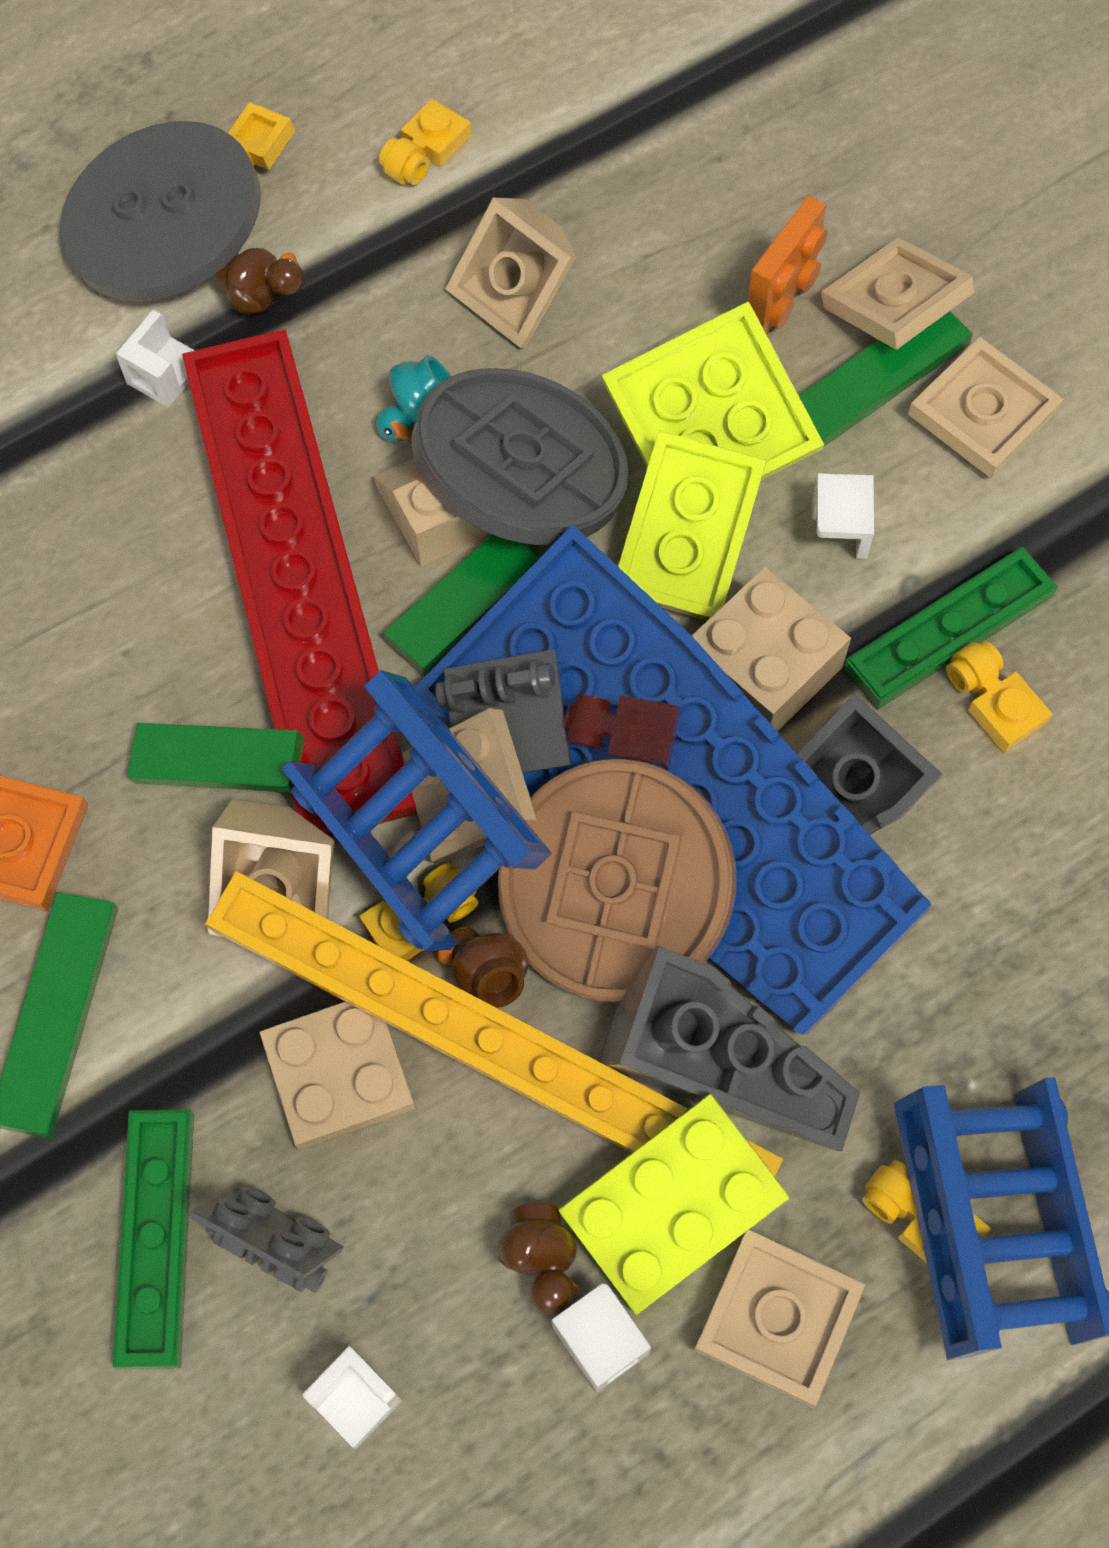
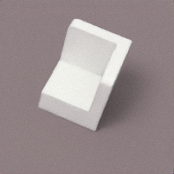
M152 310L115 354L126 384L169 408L189 384L182 353L195 350L172 338L164 315L156 310Z
M818 473L811 501V520H816L817 536L820 538L855 539L856 559L868 558L874 537L873 475Z
M606 1284L599 1285L552 1319V1328L596 1393L647 1357L651 1350V1346Z
M350 1346L302 1395L355 1450L402 1401Z

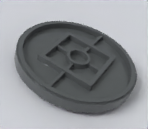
M174 121L152 125L135 131L119 139L97 155L73 184L64 203L61 215L60 237L63 250L79 276L94 290L108 297L124 301L142 302L165 299L181 294L202 284L224 268L235 257L250 236L259 213L261 201L260 181L257 172L241 144L233 136L215 126L193 121Z
M485 368L451 376L435 386L425 397L412 431V451L415 463L422 478L434 495L466 522L507 540L534 545H553L572 524L588 537L598 532L613 518L628 486L629 466L627 456L617 433L610 423L594 406L572 390L536 374L513 369Z

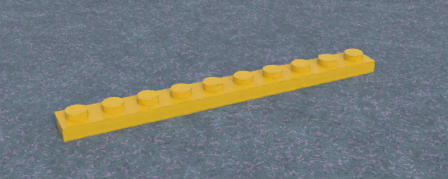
M237 871L234 873L205 923L208 929L630 1153L688 1110V1108ZM748 1141L775 1177L783 1158Z

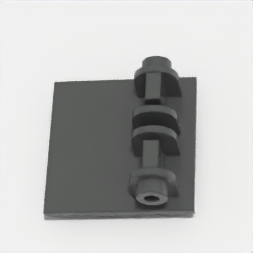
M555 649L444 669L445 682L436 684V697L440 706L448 705L451 727L489 708L500 709L504 712L522 773L571 765Z
M236 1187L190 1211L188 1217L206 1226V1232L214 1236L213 1243L224 1248L239 1258L246 1255L245 1261L251 1265L261 1257L264 1259L263 1272L270 1274L275 1267H278L274 1277L300 1293L305 1288L314 1293L318 1291L328 1272L322 1266L341 1253L344 1246L329 1238L330 1232L320 1223L305 1217H296L295 1219L274 1208L276 1202L272 1197L251 1187H242L241 1189Z

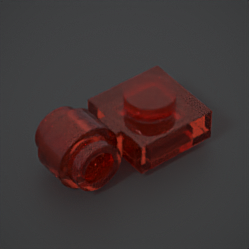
M577 694L575 703L568 705L563 729L568 731L566 742L582 747L601 749L603 739H609L610 735L611 740L608 754L611 757L640 761L661 767H670L682 711L679 706L620 695L615 716L609 712L610 701Z

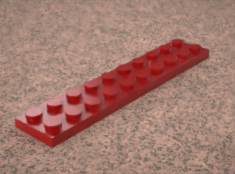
M286 329L182 353L274 728L277 730L299 731L305 737L300 763L317 765L321 769L376 714L373 708L377 702L364 686L379 672L289 338ZM392 731L335 787L355 813L405 765L396 732ZM412 792L379 824L416 815V805ZM291 793L295 812L329 837L334 836L318 814H313L306 810Z

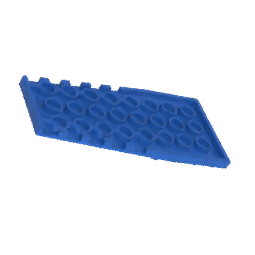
M572 524L421 680L415 689L451 727L448 705L440 706L436 697V684L445 682L444 669L555 649L571 765L522 773L530 798L542 786L567 770L582 764L609 759L640 761L657 766L675 774L700 792L716 811L727 831L735 857L737 874L736 896L730 922L723 938L709 958L781 1017L797 1033L807 1035L930 911L931 903L900 870L891 857L866 832L848 809L823 784L805 761L789 746L763 714L746 698L743 692L694 637Z

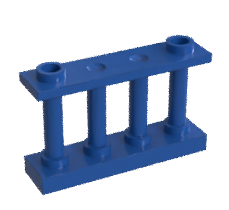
M380 670L364 686L377 702L373 708L376 714L321 769L317 765L289 761L282 770L295 785L292 788V794L295 799L309 812L318 814L401 919L398 927L404 937L412 945L419 949H425V951L451 950L458 941L443 922L502 865L507 868L512 866L513 868L535 870L552 852L410 681L404 676ZM392 731L396 733L402 732L413 746L409 752L412 758L355 813L335 787ZM428 775L432 777L438 776L450 791L446 795L448 803L399 851L390 857L371 834V831ZM474 820L487 836L483 841L485 849L427 903L407 879V876L463 821L472 822Z
M1044 1078L1015 1093L1014 1100L1016 1106L953 1110L949 1106L945 1085L921 1087L894 1103L947 1360L970 1358L1002 1348L999 1336L1000 1330L1066 1323L1071 1345L1084 1344L1109 1336V1291L1105 1287L1067 1128L1068 1113L1064 1102L1060 1098L1056 1078ZM1022 1131L1030 1168L967 1173L963 1169L956 1136ZM1036 1193L1045 1231L981 1237L977 1233L970 1203L971 1199ZM1051 1257L1060 1296L995 1303L991 1299L985 1264Z

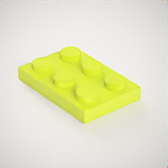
M659 430L618 567L662 608L708 621L725 605L767 460Z
M709 1093L560 1207L559 1212L635 1315H638L787 1201L789 1195L714 1096Z

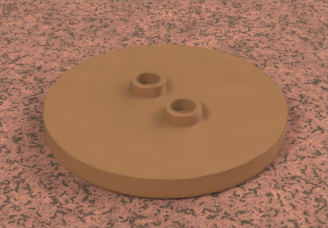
M609 759L582 764L567 770L542 786L530 798L537 820L530 823L529 826L552 854L535 870L513 868L512 866L507 868L502 865L499 868L498 889L502 915L508 932L513 939L524 947L528 963L539 974L569 993L593 1000L620 1002L655 946H662L701 963H705L723 938L730 922L736 896L737 874L735 857L727 831L716 811L700 792L675 774L657 766L640 761Z

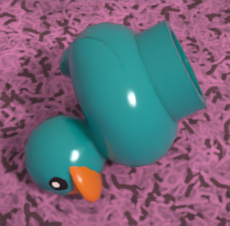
M427 355L418 363L404 361L390 369L389 383L398 405H389L383 408L377 416V431L383 439L389 442L410 440L413 421H416L425 397L435 386L451 377L447 369L436 358Z

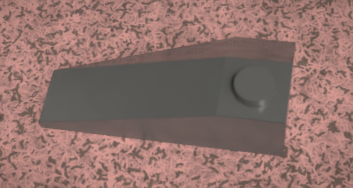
M855 693L797 753L840 803L857 819L869 835L901 819L943 776L937 768Z
M655 946L615 1010L598 1062L634 1081L696 1103L711 1093L728 1114L842 1152L860 1092L807 1046H800L772 1022L774 1018L760 1006H753L729 985L731 981L717 969L662 946Z

